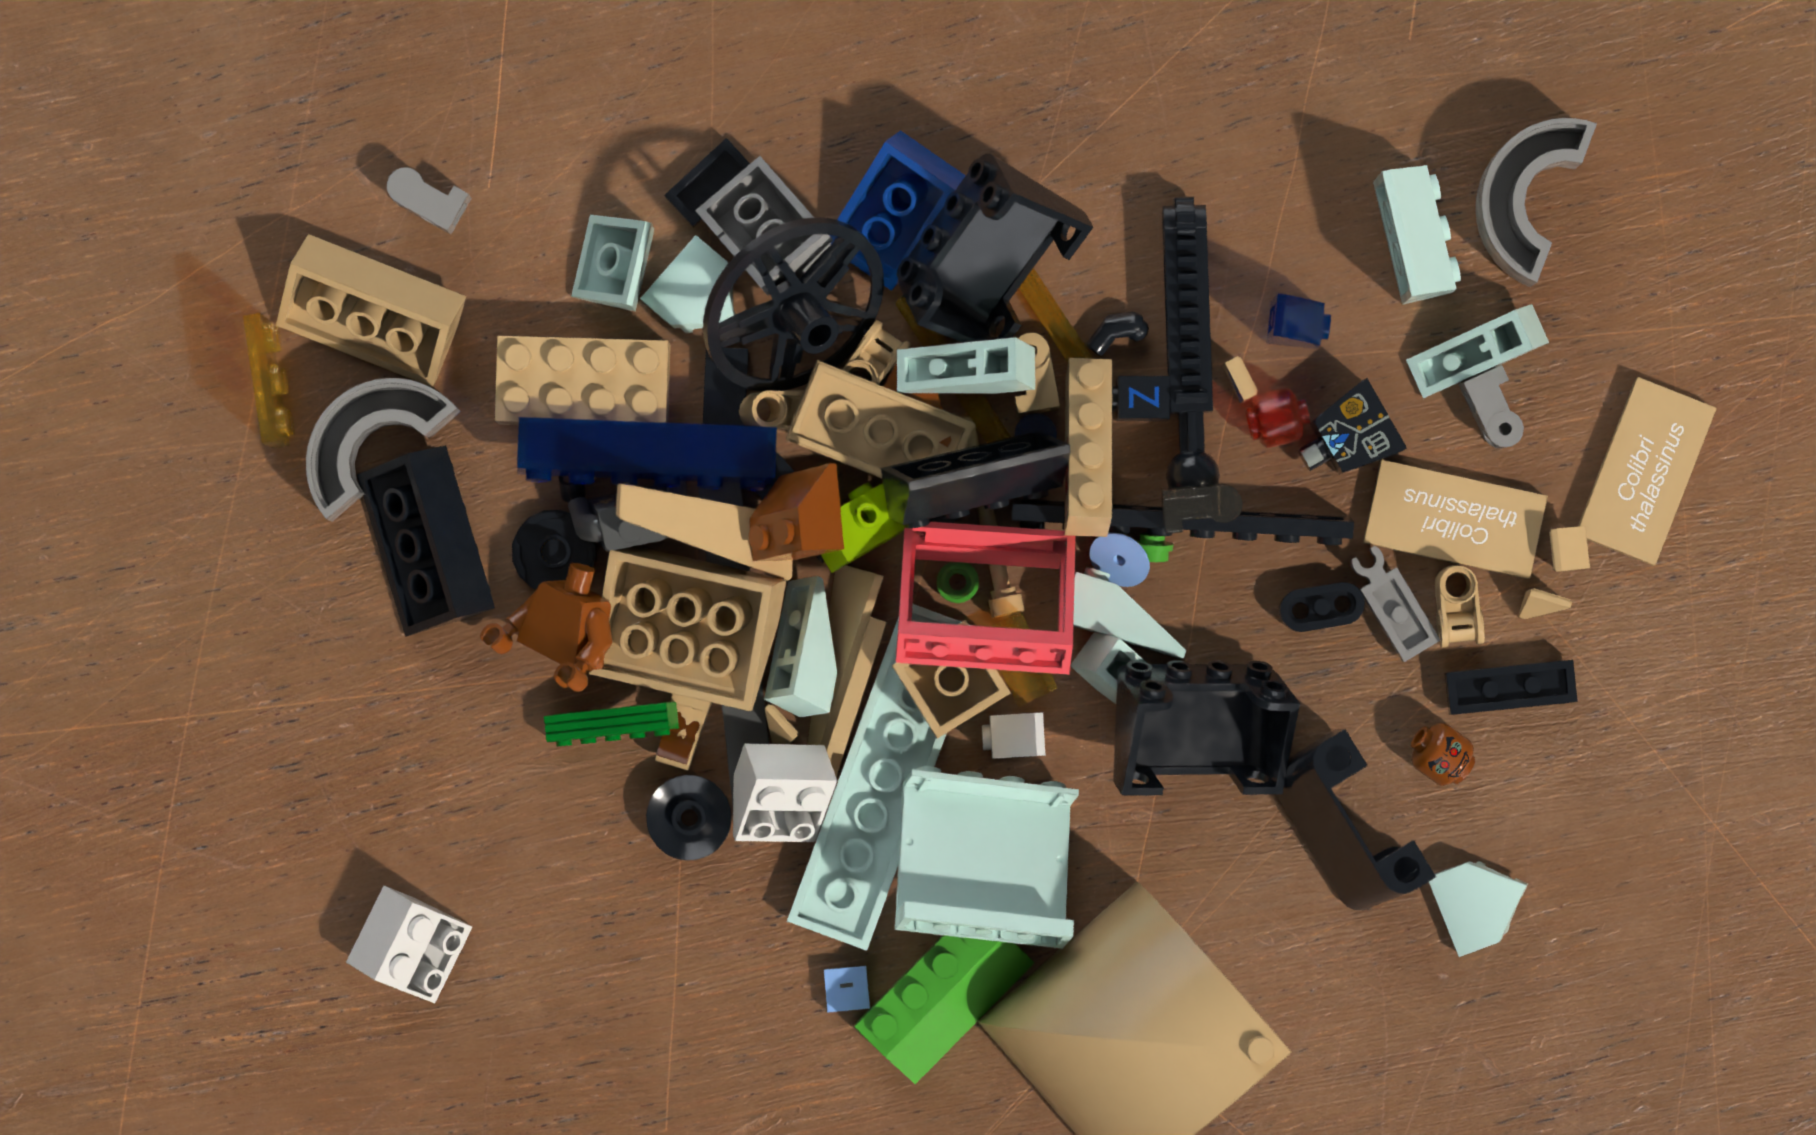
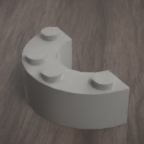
M1558 118L1531 125L1512 137L1494 155L1481 177L1477 190L1475 210L1480 237L1494 262L1506 274L1521 284L1532 287L1538 282L1552 242L1536 232L1528 220L1525 208L1527 187L1534 176L1542 170L1555 167L1575 170L1581 165L1597 123L1577 118Z
M384 378L364 382L341 394L321 414L311 433L307 447V481L312 497L320 512L327 520L333 522L364 495L356 480L355 460L359 447L369 434L384 426L404 425L415 428L430 439L461 411L449 399L433 388L416 381L400 378Z

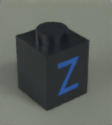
M1118 376L1116 386H1112V411H1116V421L1167 422L1170 419V376Z

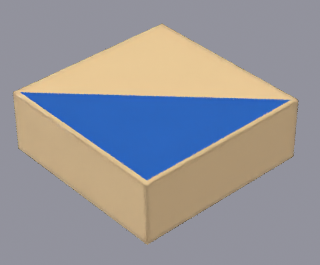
M1237 356L1222 365L1241 404L1257 395L1258 390L1241 357Z

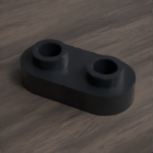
M1346 582L1298 589L1284 596L1279 606V616L1282 623L1288 629L1295 632L1351 624L1359 619L1364 611L1365 601L1362 592L1355 585ZM1338 596H1344L1348 599L1349 608L1346 612L1336 610L1334 601ZM1296 603H1303L1307 607L1308 613L1304 619H1297L1293 615L1292 609Z

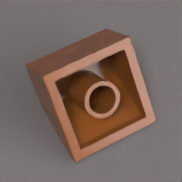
M836 463L797 471L778 478L749 518V543L752 548L753 561L798 560L844 549Z

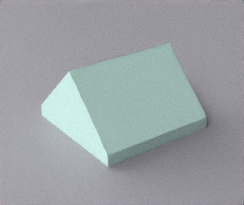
M590 215L571 297L636 312L654 234L652 223L641 220Z

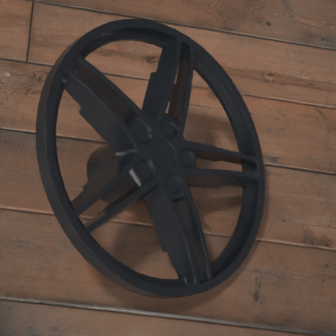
M831 218L798 219L779 225L755 238L726 265L709 294L703 316V338L713 363L725 377L741 387L755 391L789 390L807 384L813 368L794 375L796 364L801 362L803 351L811 354L821 353L833 345L839 333L843 331L853 332L850 338L833 355L823 361L826 364L837 367L857 348L862 338L873 325L878 314L884 291V272L877 251L856 228ZM825 234L839 237L815 260L800 279H798L789 264L782 259L775 249V246L800 236ZM859 250L867 261L871 278L870 296L866 310L827 299L829 293L849 270L847 265ZM765 252L769 254L786 279L778 286L775 285L760 257ZM755 262L772 300L749 308L720 322L723 305L731 288L746 268ZM827 310L847 315L850 317L851 315L857 316L862 319L861 321H857L845 317L830 315ZM774 334L769 379L753 377L738 370L728 361L722 349L738 342L744 345ZM782 365L780 378H778L780 366Z

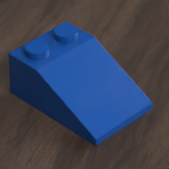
M901 130L885 141L837 219L856 228L873 245L882 263L884 286L891 291L899 283L897 270L901 261L909 256L921 239L924 229L932 224L944 207L947 197L957 189L966 176ZM830 235V237L833 239L831 244L839 237ZM859 250L850 262L870 276L867 261Z

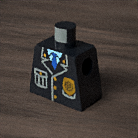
M1366 378L1310 423L1317 439L1299 448L1298 453L1309 471L1331 461L1340 475L1396 455L1407 449L1368 378Z

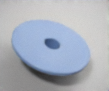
M1108 533L1107 537H1097L1093 541L1089 554L1094 569L1110 574L1108 582L1122 587H1132L1145 580L1149 573L1150 563L1145 550L1138 542L1120 533Z

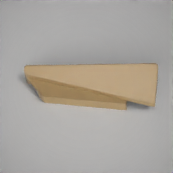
M625 484L617 485L616 515L621 520L781 579L790 580L792 578L793 560L753 561L752 548L749 543V518L756 509Z
M847 565L835 571L828 612L837 668L834 697L830 713L813 715L811 717L807 745H825L835 776H837L887 624L885 621L871 617L884 576Z

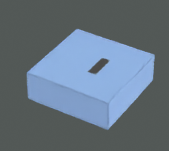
M866 965L824 969L827 1012L870 1009Z

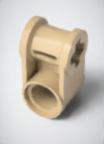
M877 319L855 349V353L843 370L849 373L854 371L865 372L871 382L881 385L888 374H891L897 363V350L909 349L912 344L908 341L902 343L882 328L883 323Z
M768 390L750 394L740 404V419L751 430L785 432L787 434L804 390ZM760 400H764L770 407V417L766 422L761 420L757 414V404Z
M1451 565L1444 567L1438 572L1434 584L1437 605L1436 625L1437 634L1440 638V647L1446 648L1449 643L1475 640L1476 644H1483L1485 639L1484 622L1475 574L1464 566ZM1455 572L1462 574L1466 580L1465 591L1457 597L1450 595L1445 587L1448 576ZM1469 625L1467 628L1452 629V626Z

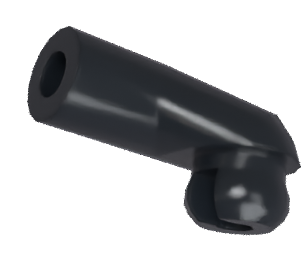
M1133 311L1108 315L1085 345L1102 357L1116 338L1129 337L1134 341L1144 339L1148 334L1149 325L1143 320L1141 314Z

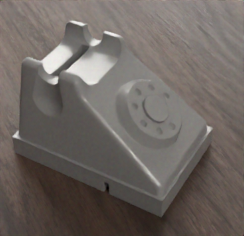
M761 156L756 158L695 210L733 256L755 238L779 225L798 219L814 218ZM825 234L800 236L775 246V249L782 259L789 264L798 279H800L815 260L831 245L833 239L830 235ZM767 252L762 254L760 257L775 285L778 286L786 279ZM753 262L746 268V271L768 296L769 292L755 262Z

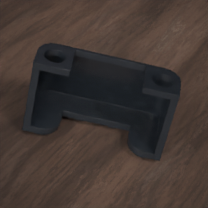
M986 153L972 162L967 175L957 189L947 197L944 207L932 224L924 229L917 245L909 256L901 261L897 270L899 286L917 324L962 343L1013 338L1021 327V323L1010 303L1012 296L1053 241L1062 257L1070 260L1094 227L1082 209L996 156ZM1070 226L1076 228L1073 236L1067 240ZM1005 318L1003 331L996 337L997 326Z
M1138 660L1130 661L1127 665H1123L1117 670L1114 784L1122 796L1163 795L1164 787L1156 775L1229 774L1242 795L1282 794L1300 707L1299 701L1279 674L1272 670V666L1263 661H1250L1247 664H1229L1217 660L1210 661L1208 664H1189L1178 660L1170 661L1168 664H1149ZM1133 779L1140 780L1144 784L1133 783ZM1248 779H1259L1264 781L1265 783H1256Z
M1335 729L1289 758L1283 793L1276 794L1340 900L1350 909L1363 911L1415 891L1436 878V875L1414 840H1411L1402 847L1391 846L1372 856L1331 789L1368 765L1346 729Z

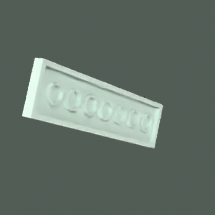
M913 604L912 622L955 625L961 623V621ZM898 619L787 922L866 951L899 864L903 782L911 770H916L923 766H935L946 736L944 734L938 739L935 737L892 667L896 663Z

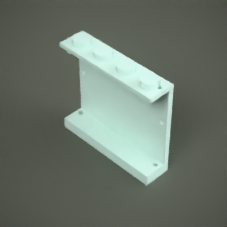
M923 766L916 770H911L903 782L895 930L1063 949L1073 937L1074 920L1066 919L1070 806L1079 796V789L1066 788L1064 783L1057 781H1047L1041 785L1025 783L1024 779L1015 776H1006L999 780L983 778L981 773L973 771L960 772L958 775L941 773L939 768Z

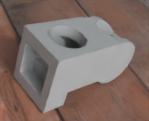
M408 167L393 171L387 181V191L394 202L450 235L472 199L468 193L456 186H453L449 195H446L426 184L417 171Z
M1502 365L1458 384L1483 438L1492 447L1501 449L1518 443L1523 436L1524 430L1522 420L1517 414L1510 411L1499 387L1500 384L1509 380Z

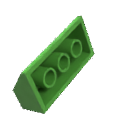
M942 935L855 1023L854 1027L886 1059L916 1084L1035 962L1015 943Z

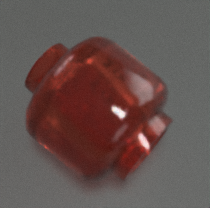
M1289 388L1257 394L1252 398L1251 407L1245 408L1252 440H1259L1266 448L1299 441L1303 436V425L1310 423L1305 399L1297 400L1295 394Z

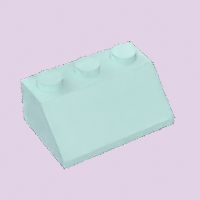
M1427 165L1382 171L1373 181L1402 305L1453 293L1456 290L1455 282L1461 281L1456 257L1449 258L1445 241L1451 240V233L1446 216H1439L1436 200L1441 199V191L1436 174L1429 175Z

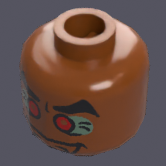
M1437 723L1430 728L1424 726L1415 734L1410 746L1414 749L1411 761L1414 768L1437 785L1459 784L1473 769L1476 759L1473 756L1474 747L1472 742L1447 723Z

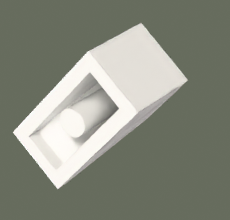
M1043 712L989 716L990 724L982 725L983 750H991L992 758L1045 756Z

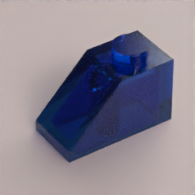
M1278 293L1270 303L1266 344L1317 349L1321 345V339L1328 340L1330 333L1331 314H1324L1325 303Z

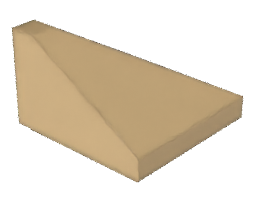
M1532 588L1525 591L1518 617L1528 619L1569 609L1572 602L1568 598Z
M773 704L765 707L772 744H790L798 737L799 732Z

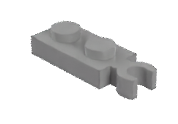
M1373 546L1369 549L1374 557V564L1371 568L1362 567L1356 557L1350 560V565L1357 575L1366 577L1369 584L1359 590L1362 592L1366 603L1401 661L1406 662L1439 642L1440 638L1398 568L1396 567L1386 573L1383 569L1384 556L1379 548Z

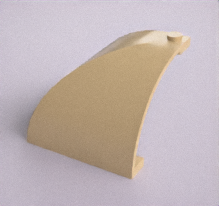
M1135 882L1079 931L1063 949L1060 948L977 1021L1076 1135H1195L1291 1053L1223 973L1139 882Z

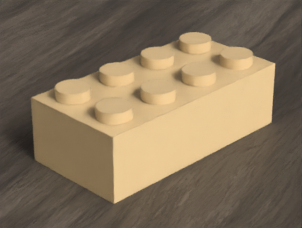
M497 336L495 422L499 425L668 429L671 345L669 341Z

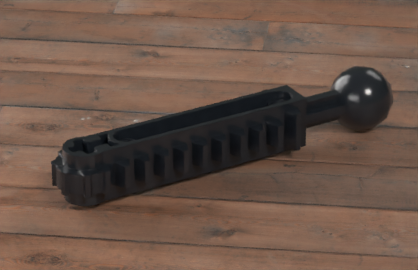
M1174 197L1173 206H1162L1167 376H1170V414H1178L1180 453L1173 457L1169 463L1166 480L1168 488L1175 497L1184 502L1197 503L1205 501L1212 496L1219 486L1220 480L1218 464L1212 456L1205 452L1204 413H1211L1213 411L1206 205H1194V197Z

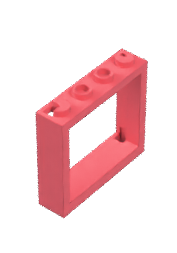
M930 522L928 525L919 528L904 527L896 663L1070 674L1073 648L1076 536L1064 535V531L944 522ZM915 559L1059 569L1058 631L912 622Z

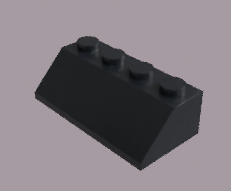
M1035 431L881 468L888 516L892 520L904 525L905 528H919L928 525L930 518L942 515L947 519L961 518L969 515V509L984 506L985 509H997L1008 506L1009 499L1021 496L1027 500L1046 497L1049 495L1048 490L1059 488L1063 485L1071 454L1070 444L1042 431Z
M446 445L408 453L357 474L359 485L364 492V502L405 637L464 620L495 608L490 586L485 576L478 547L475 543L466 507L462 500L454 467Z

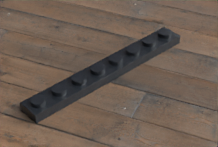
M1012 499V521H1020L1021 528L1045 529V522L1062 523V529L1064 530L1065 501ZM1112 504V519L1108 533L1128 534L1130 533V527L1147 528V534L1155 536H1172L1173 529L1190 530L1189 536L1196 538H1215V531L1232 532V539L1253 541L1257 540L1258 534H1273L1274 541L1298 543L1300 542V536L1317 537L1318 544L1342 545V538L1353 539L1354 521L1351 517Z

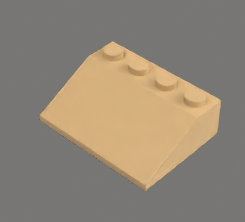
M639 546L610 551L602 597L608 599L611 604L609 622L613 642L605 654L603 668L592 670L589 674L752 711L778 627L786 579Z

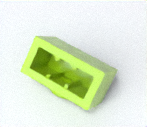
M870 482L865 483L849 493L848 497L851 501L840 507L844 549L821 554L831 573L904 531V525L892 520L888 516L883 483L875 488L872 487Z

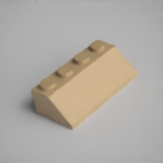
M308 234L290 263L276 326L433 387L458 328L466 296Z

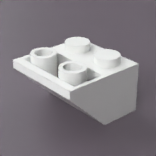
M744 743L734 772L733 837L735 841L815 842L837 783V778L825 745Z
M383 886L346 963L378 982L436 1003L472 926L414 897Z

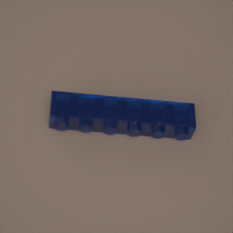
M519 417L517 474L526 475L525 480L529 482H551V476H569L568 482L593 484L594 477L612 478L611 484L614 485L625 484L633 486L637 485V479L654 480V485L658 487H679L680 481H697V487L704 489L723 488V482L740 483V489L760 491L766 489V484H774L777 427Z

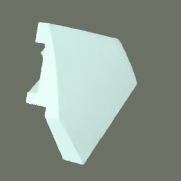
M695 235L640 299L674 329L681 328L685 333H692L694 329L703 328V316L709 294L728 262ZM733 287L724 302L720 322L736 315L733 304Z
M1468 861L1435 874L1436 878L1429 881V884L1459 957L1491 946L1502 940L1504 934L1509 930V924L1528 883L1503 875L1486 867V864L1480 861L1477 863Z

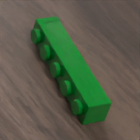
M676 702L544 716L546 741L556 742V747L572 745V740L580 739L581 744L597 743L596 737H605V742L621 740V735L629 734L630 739L646 737L645 732L654 731V736L670 735V729H679Z

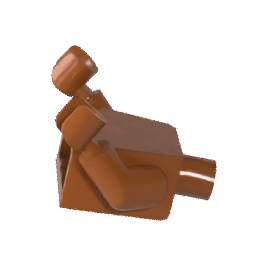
M571 563L566 580L543 581L538 586V589L505 619L507 624L504 627L497 623H491L483 628L480 638L486 645H491V648L496 653L505 654L512 648L513 639L511 636L517 634V642L561 664L554 672V680L562 688L569 686L573 691H582L588 684L585 672L602 669L605 654L612 645L613 640L609 622L611 604L608 599L590 591L595 572L594 568L585 564Z

